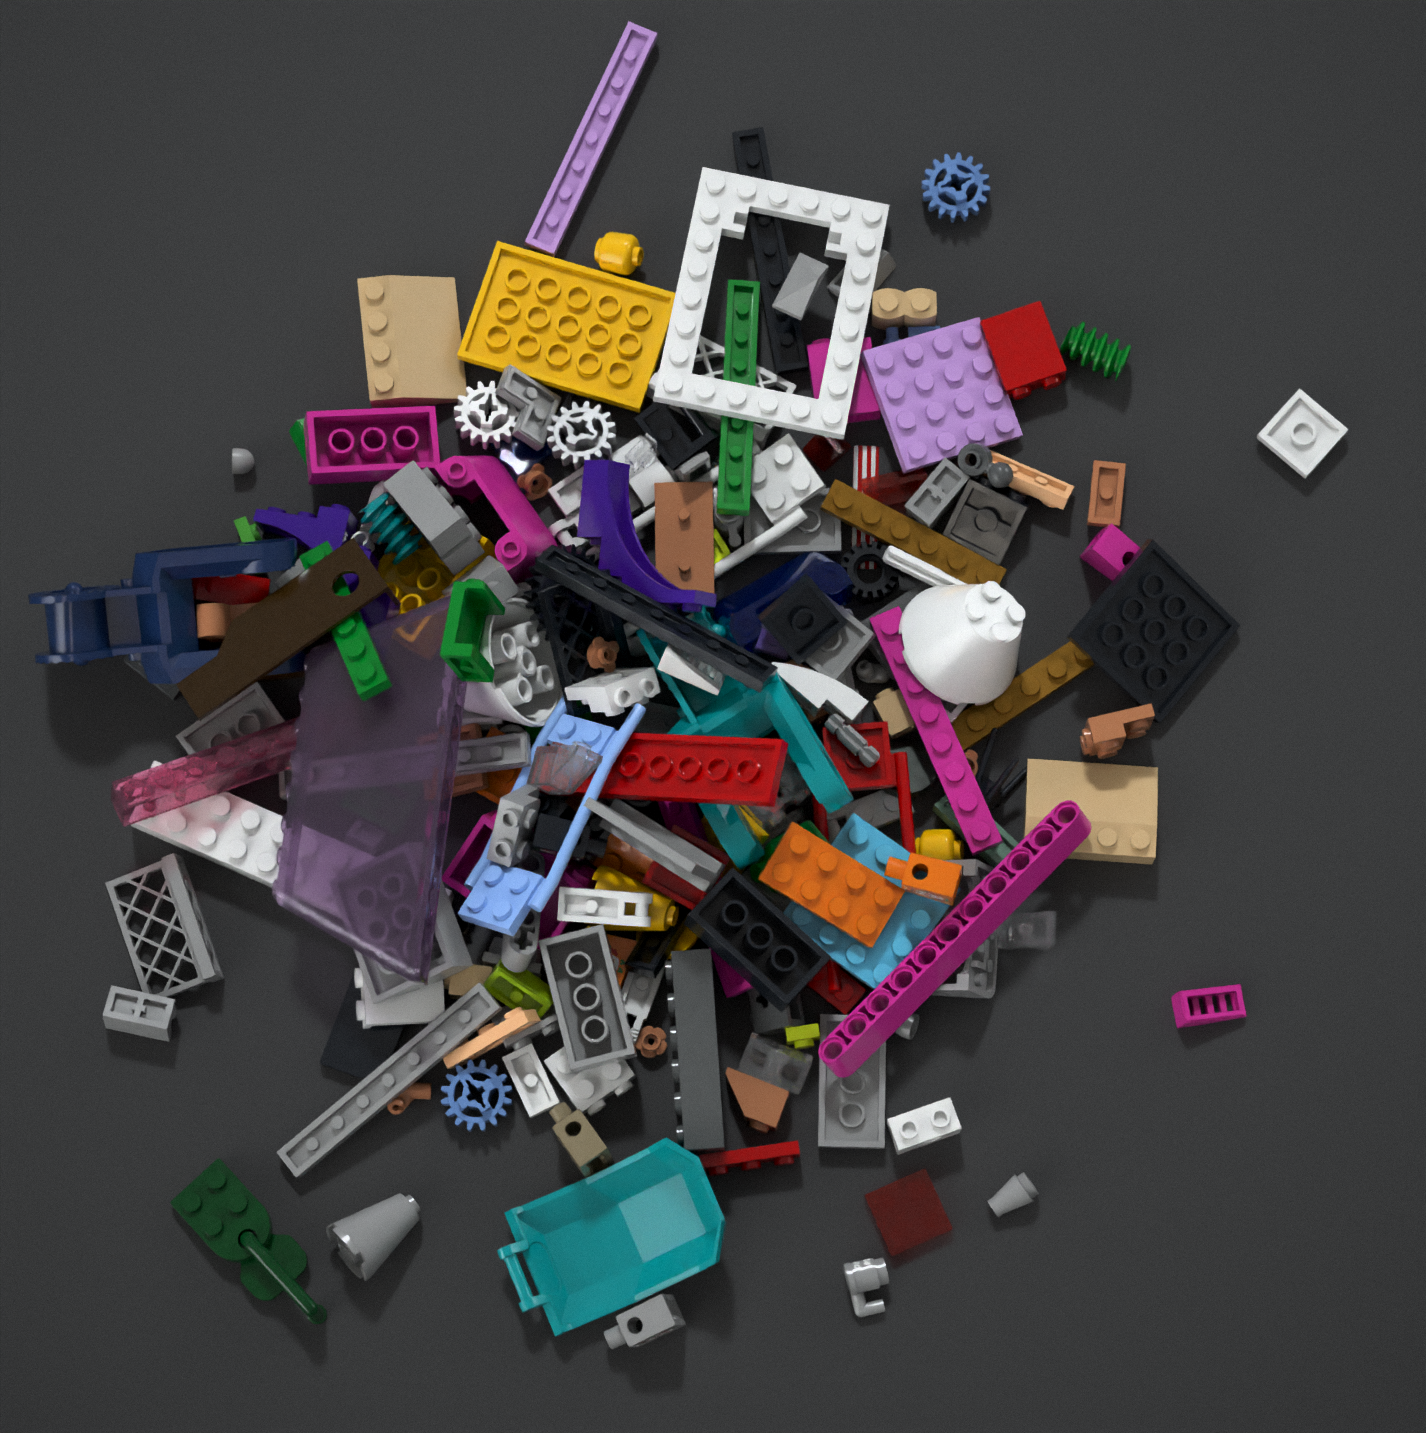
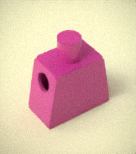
M1110 523L1096 534L1080 555V558L1113 581L1125 567L1122 560L1127 564L1140 547Z

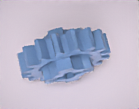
M957 152L953 160L950 159L948 154H944L943 163L934 159L932 163L934 170L926 168L924 176L928 180H922L921 189L927 191L923 193L922 199L923 201L931 200L928 210L932 212L938 209L939 219H942L947 214L950 215L951 223H954L956 216L961 215L965 222L968 219L969 212L975 216L979 214L978 205L986 206L987 198L985 195L990 194V186L984 184L989 182V174H981L983 171L982 163L976 166L972 165L973 156L970 155L964 161L959 152ZM944 173V180L934 186L937 178ZM951 184H956V187L961 188V190L956 191L954 187H951ZM977 189L973 199L967 202L968 194L974 193V190Z
M483 1059L479 1067H475L472 1060H468L467 1069L456 1065L458 1074L456 1076L446 1075L451 1084L450 1086H441V1091L448 1094V1097L441 1100V1104L443 1106H451L445 1114L448 1118L457 1116L455 1121L457 1127L466 1122L469 1132H472L475 1125H479L481 1131L485 1132L486 1123L490 1122L493 1126L497 1127L496 1117L498 1115L507 1117L508 1114L503 1109V1106L512 1105V1100L505 1097V1094H509L513 1090L511 1086H503L508 1077L506 1074L496 1075L499 1069L496 1064L487 1069L486 1061ZM471 1075H485L490 1079L485 1081L473 1080ZM461 1082L463 1085L462 1096L455 1102V1091ZM468 1084H471L478 1092L485 1091L482 1093L484 1108L475 1099L469 1101L472 1094ZM498 1090V1102L495 1108L492 1109L490 1105L491 1096ZM469 1110L479 1111L483 1116L470 1117L465 1115L464 1112L466 1113Z

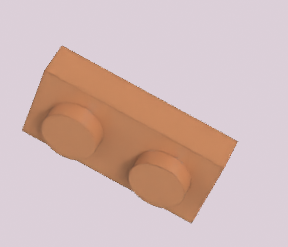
M1093 461L1087 518L1088 526L1106 527L1112 523L1119 529L1126 463Z

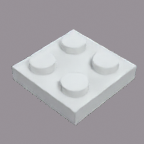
M1299 388L1257 435V439L1306 479L1347 434L1349 429Z

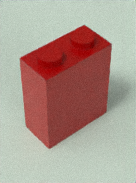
M1041 301L980 321V327L1005 395H1008L1009 398L1013 397L1014 400L1023 399L1032 394V390L1043 387L1045 390L1059 386L1062 383L1061 380L1065 379L1067 369Z

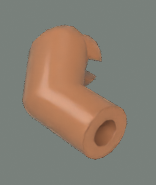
M413 1083L387 1105L388 1111L398 1115L414 1099L431 1100L432 1083Z

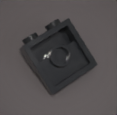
M979 475L978 479L971 477L942 535L1000 565L1030 505L1024 502L1026 496L1017 491L1008 489L1006 494L990 484L986 476Z

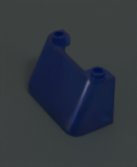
M818 551L806 552L719 601L714 608L713 618L716 624H720L726 629L727 635L725 639L753 653L752 643L759 637L762 631V623L757 616L802 576L807 574L823 593L838 605L843 606L852 600L853 582L845 569L825 554Z

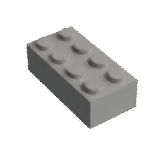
M601 924L539 940L570 1070L575 1073L637 1057L604 925Z

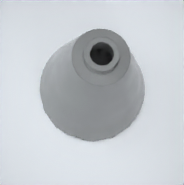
M399 1193L326 1227V1233L331 1244L336 1240L338 1241L340 1251L337 1253L348 1268L358 1278L361 1279L363 1277L364 1281H367L419 1221L418 1212L421 1209L411 1195L405 1197Z

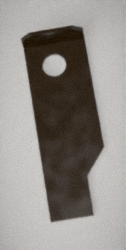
M352 538L233 619L217 656L176 685L201 721L385 592L395 606L400 603L356 540ZM348 573L359 576V585L354 592L346 596H339L334 593L333 587L339 577Z

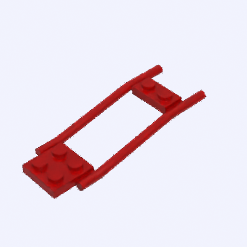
M888 721L850 724L868 742V746L872 745L880 754L879 760L870 768L860 761L859 755L855 756L837 739L836 734L833 735L826 727H822L824 748L850 792L894 788V786H897L902 847L910 853H916L907 752L891 754ZM812 793L814 825L829 842L826 809L823 804H819ZM830 959L827 963L829 992H841V969L837 963Z

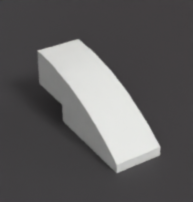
M771 663L778 667V673L799 705L813 717L823 708L831 716L835 713L839 714L845 720V725H850L864 711L869 702L846 685L814 670L792 664Z

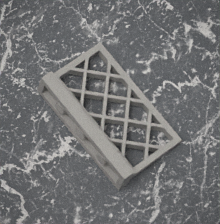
M588 797L583 805L603 818L599 824L600 827L705 893L711 891L726 866L620 799H615L611 806L608 807Z
M172 853L162 857V860L105 883L142 992L152 994L149 983L154 972L169 978L164 990L155 994L167 998L205 983H213L224 979L182 856ZM162 870L165 882L160 893L146 887L150 875ZM142 878L140 884L135 882L134 880ZM127 883L138 887L130 905L120 900L117 887ZM143 890L158 896L150 914L136 908ZM168 890L171 898L165 896ZM164 899L172 902L176 910L170 923L156 917ZM123 906L128 908L126 914L124 912ZM134 911L148 917L140 935L132 932L128 924ZM154 920L168 926L161 944L146 938ZM178 920L180 922L181 928L176 926ZM174 929L183 933L186 939L181 953L166 947ZM133 936L136 937V938H138V941H137L136 944H135V941H134V939H133ZM144 941L158 947L151 965L142 962L139 956ZM164 951L179 957L171 975L157 969ZM188 951H190L192 959L187 957ZM184 960L194 964L198 978L187 982L176 978ZM143 967H146V968L149 969L148 972H147V974H145V971H144V968H143ZM175 981L180 983V985L172 987Z

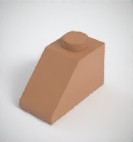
M727 1067L725 1073L726 1080L744 1120L750 1122L748 1127L767 1134L769 1129L776 1132L789 1098L790 1090Z

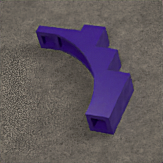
M584 460L577 537L590 540L591 546L600 547L598 569H609L611 577L676 612L677 607H682V611L691 613H702V607H716L717 594L699 590H682L669 582L650 562L640 544L632 520L629 502L630 465L612 460Z

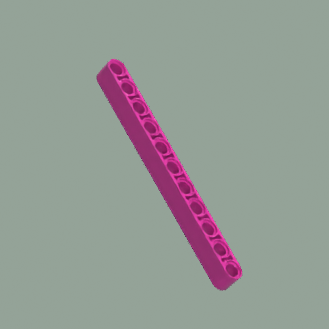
M1066 800L1059 803L827 1036L819 1046L818 1053L821 1060L836 1076L845 1078L852 1075L1088 837L1092 829L1091 822L1076 802Z

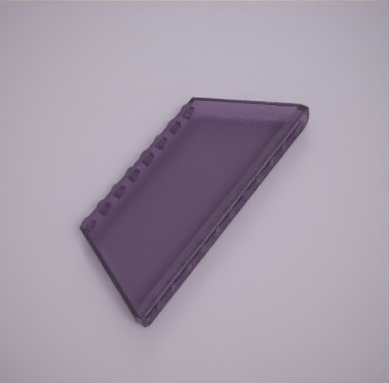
M451 595L367 627L393 686L364 702L356 691L335 640L312 648L310 653L305 656V685L301 687L299 693V701L302 705L300 718H297L295 723L296 749L292 751L290 757V765L293 769L291 782L286 787L287 813L283 815L281 821V830L284 834L283 842L277 851L278 877L274 880L272 886L273 898L277 899L281 907L413 984L418 985L428 984L467 682L461 681L440 656Z

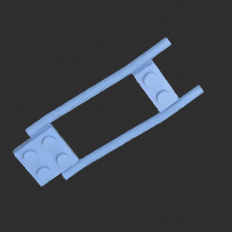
M561 697L532 745V766L521 769L512 791L530 783L547 744L557 749L600 760V763L547 878L540 874L513 866L509 868L488 860L487 854L492 837L491 834L479 861L464 883V886L471 892L457 913L463 921L514 936L531 908L537 912L543 910L558 886L592 812L583 805L588 797L597 801L615 760L646 712L644 706L636 703L619 731H616L614 727L567 715L564 697Z

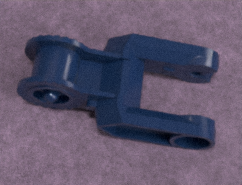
M296 538L169 548L135 553L132 578L120 579L121 586L98 585L82 587L77 582H71L62 590L28 595L29 604H45L49 651L36 653L35 663L57 664L73 661L78 666H85L90 660L104 659L106 657L113 658L114 656L128 654L129 661L141 660L150 684H176L216 657L220 647L200 648L197 634L193 578L211 576L224 578L234 577L236 574L289 570L291 567H295ZM306 648L267 675L308 670L309 659Z

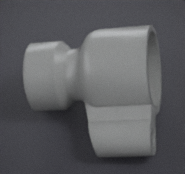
M715 506L713 510V527L717 529L720 535L729 537V548L732 551H736L741 547V537L738 533L743 528L744 516L716 514Z

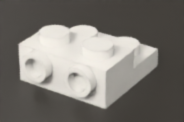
M654 667L617 668L611 673L604 672L565 687L567 700H581L582 704H589L591 712H605L607 717L625 712L624 707H634L636 703L646 704L649 702L650 697H654L661 692Z
M562 1047L544 1060L545 1065L577 1110L580 1109L583 1114L588 1112L590 1116L594 1115L606 1106L605 1099L614 1093L619 1097L634 1086L631 1081L635 1079V1074L625 1060L575 1073L570 1070L565 1047Z

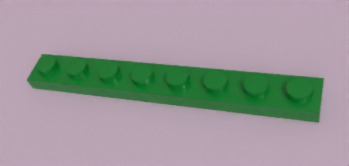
M728 279L726 297L723 380L755 386L760 289V282ZM721 415L716 514L749 516L753 421Z

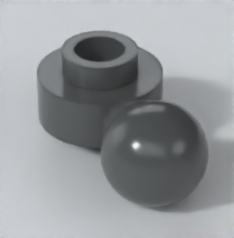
M972 443L965 445L960 450L958 465L965 474L977 476L986 473L990 484L997 488H1004L1012 482V468L1003 462L992 463L991 451L984 444ZM971 454L977 457V463L974 466L969 462Z

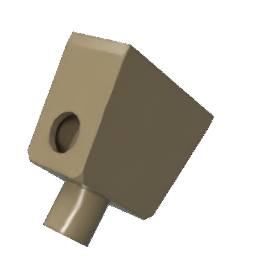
M562 1102L549 1112L556 1122L552 1127L554 1133L585 1178L615 1164L608 1148L580 1109L572 1112L567 1103Z

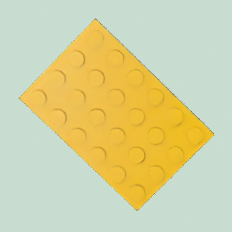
M497 241L459 347L457 358L458 360L502 373L504 368L511 364L540 384L640 413L648 392L649 381L654 374L667 336L676 293Z

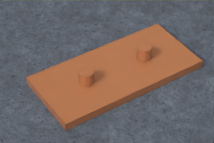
M713 481L654 483L656 569L669 582L682 590H699L715 594Z

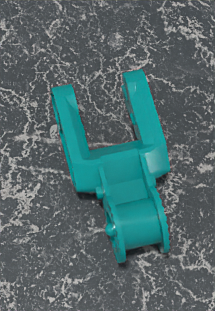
M702 607V613H691L686 616L688 619L726 638L727 633L724 626L716 624L705 607ZM642 628L636 630L644 650L649 654L650 660L653 662L652 667L655 668L657 677L662 678L667 683L669 690L673 692L674 697L681 705L680 708L676 709L680 720L667 734L762 738L776 729L781 739L788 743L787 753L792 762L797 765L811 792L819 804H823L828 814L854 800L802 708L778 671L771 682L760 693L726 675L717 696L658 670V665L668 642L660 640L657 636L653 637L651 633ZM698 803L723 848L740 870H743L766 854L760 840L738 805Z

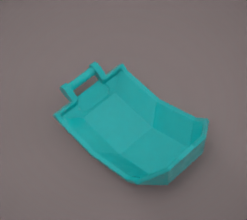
M664 1138L652 1146L581 1181L505 1212L504 1214L516 1242L498 1249L497 1253L500 1260L505 1261L521 1300L518 1304L522 1313L543 1306L556 1337L643 1300L718 1263L727 1223L699 1157L670 1139ZM517 1254H523L539 1295L533 1296Z

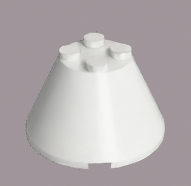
M988 581L985 584L941 585L928 588L916 595L902 613L899 634H902L905 648L902 651L903 657L917 680L939 698L957 705L961 702L975 703V706L989 703L999 697L1009 687L1014 678L1025 610L1009 592L1001 588L994 581Z
M511 598L501 602L505 607L504 615H488L486 617L482 632L480 653L495 670L493 683L461 681L446 663V678L443 680V688L449 697L453 696L455 701L468 712H475L530 727H541L545 725L563 693L550 641H545L547 631L537 632L536 629L539 621H530L534 610L525 607L530 602L521 598Z

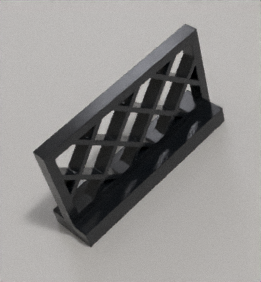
M598 569L611 576L609 569ZM556 584L537 593L567 713L577 717L590 712L589 704H583L577 707L576 700H567L565 687L581 682L586 667L596 672L594 676L605 672L603 668H592L587 660V650L594 638L602 637L604 641H616L618 643L619 652L615 660V669L634 667L622 618L611 611L603 609L600 605L587 598L581 603L574 598V591L561 584ZM557 594L564 599L559 612L553 610L550 599L551 595ZM571 604L580 610L575 623L565 618ZM587 615L590 616L593 628L591 634L582 629ZM562 625L572 630L566 644L561 641L559 635ZM578 636L588 641L582 655L574 650ZM570 656L579 661L574 675L569 673L567 667Z

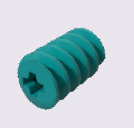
M386 492L358 513H365L360 521L362 525L370 522L373 523L368 531L370 535L381 533L376 541L378 545L389 543L384 551L386 556L393 553L397 554L392 562L396 566L422 546H418L422 535L421 533L410 535L414 524H401L406 514L403 512L394 515L398 504L395 502L387 505L386 501L390 493Z

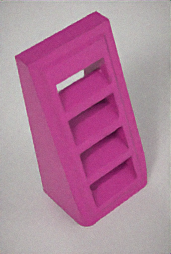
M1240 984L1179 991L1171 998L1177 1028L1245 1018L1247 1016ZM1226 994L1230 996L1232 1011H1227ZM1214 996H1216L1219 1013H1215L1212 1000ZM1198 999L1203 1000L1205 1014L1201 1015Z

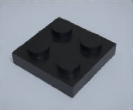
M807 574L802 576L757 616L798 665L848 623Z

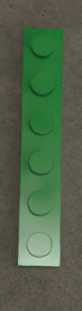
M326 541L299 557L304 569L307 570L334 550L330 543ZM345 575L339 577L333 587L334 593L339 596L351 594L352 591ZM360 610L331 630L356 691L363 702L393 686Z

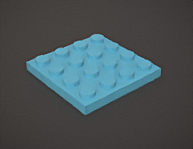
M853 812L830 845L902 888V880L885 876L884 873L889 856L908 861L910 852ZM918 871L913 877L922 880L927 877V873ZM905 892L872 948H868L792 900L783 913L828 953L832 961L874 990L933 931L950 905Z

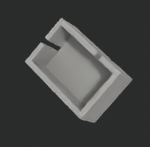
M413 460L385 481L383 485L395 502H397L400 509L406 514L408 520L414 524L417 531L421 533L422 537L455 576L485 553L478 543L482 536L471 522L466 525L470 519L459 505L455 503L450 505L454 500L447 490L440 486V484L434 486L438 483V480L426 466L421 470Z

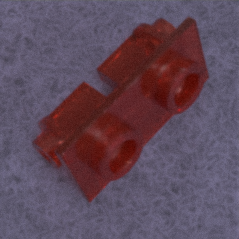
M923 468L904 474L900 470L860 479L863 494L886 506L908 502L928 478V475Z

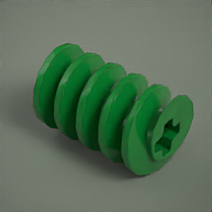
M1082 321L1077 327L1072 325L1060 347L1061 355H1064L1069 349L1071 361H1075L1082 355L1081 366L1086 367L1093 361V372L1097 373L1102 367H1105L1104 377L1109 378L1116 373V383L1129 359L1131 345L1128 344L1120 350V339L1116 338L1111 344H1108V333L1105 332L1098 339L1096 338V327H1093L1086 333V322Z

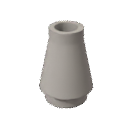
M1023 1172L1018 1176L1014 1174L988 1200V1203L995 1214L1000 1217L1009 1211L1033 1202V1198L1039 1193L1026 1173Z

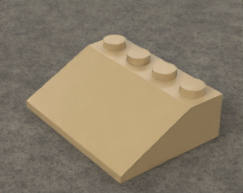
M385 275L357 279L371 407L427 406L458 402L459 395L467 397L464 361L457 358L462 339L455 278Z
M1027 759L1023 839L1059 803L1072 800L1077 803L1091 822L1092 829L1088 837L1066 859L1153 864L1156 858L1158 767Z

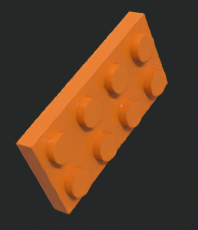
M795 822L789 824L757 878L868 948L873 947L905 893V890Z

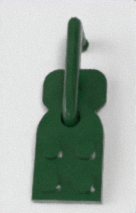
M220 1158L216 1159L170 1202L175 1210L219 1257L230 1262H241V1282L257 1299L271 1301L285 1291L307 1315L311 1323L321 1324L325 1321L327 1317L326 1309L322 1305L316 1304L296 1281L307 1268L308 1257L306 1252L291 1236L272 1234V1221L266 1208Z

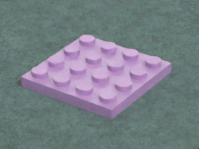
M980 317L864 350L860 354L903 474L940 463L945 457L948 460L957 458L960 450L968 444L981 443L990 448L1020 439L1023 436L1008 395H1005L980 327Z

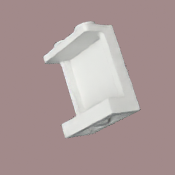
M361 968L354 969L355 988H361V1001H356L357 1021L363 1020V1029L380 1025L424 1023L429 1025L445 1011L443 980L379 1004H373Z

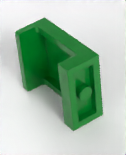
M474 578L467 579L466 582L454 581L440 656L461 681L493 683L495 670L480 653L481 638L486 617L488 615H504L505 607L484 581Z

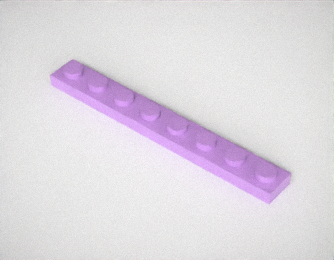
M628 21L527 235L525 246L555 257L658 38L656 32Z

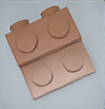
M1152 703L1088 718L1085 728L1082 729V736H1079L1083 754H1089V756L1098 755L1099 759L1112 757L1118 754L1117 750L1122 748L1126 736L1127 739H1133L1145 735V730L1150 729L1155 717Z

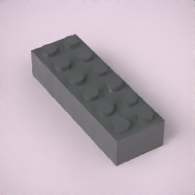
M711 949L671 951L672 960L665 961L667 986L673 985L674 993L667 994L669 1018H676V1026H670L671 1051H678V1059H672L674 1084L680 1083V1092L674 1093L676 1117L682 1116L683 1125L676 1126L677 1144L697 1157L703 1154L725 1151Z

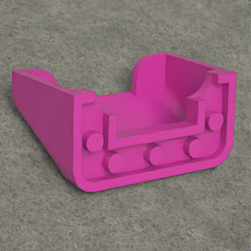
M452 456L435 466L440 486H443L452 498L454 496H461L472 504L481 497H486L509 531L495 545L497 560L503 564L516 585L524 582L526 578L532 577L533 575L530 573L529 567L535 565V558L539 557L551 545L557 546V543L503 463L494 456Z

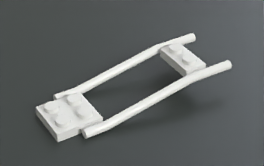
M789 433L764 451H762L755 440L752 447L751 493L774 526L715 563L714 579L807 519L808 517L800 505L826 488V485ZM718 466L693 482L713 481L715 483L718 481ZM655 506L633 519L636 533L655 521ZM592 547L586 552V555L595 554V561L598 560L600 547ZM630 622L623 625L626 638L630 637L640 628Z

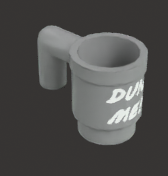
M883 1257L843 1264L855 1314L858 1317H865L885 1312L883 1299L866 1303L864 1296L866 1291L879 1289L881 1285L889 1284L888 1272Z

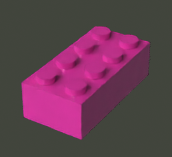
M435 406L306 411L303 424L308 485L387 481L413 460L421 470L427 466L437 479L435 466L440 464Z

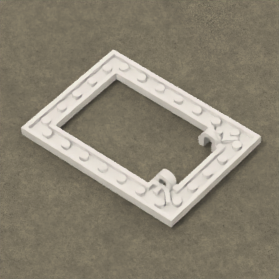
M702 167L653 401L843 440L890 205ZM749 212L830 228L824 256L846 261L819 399L692 374L721 235L743 240Z

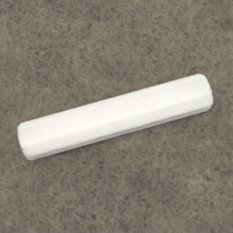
M888 546L884 552L882 559L886 564L933 587L966 584L894 546Z

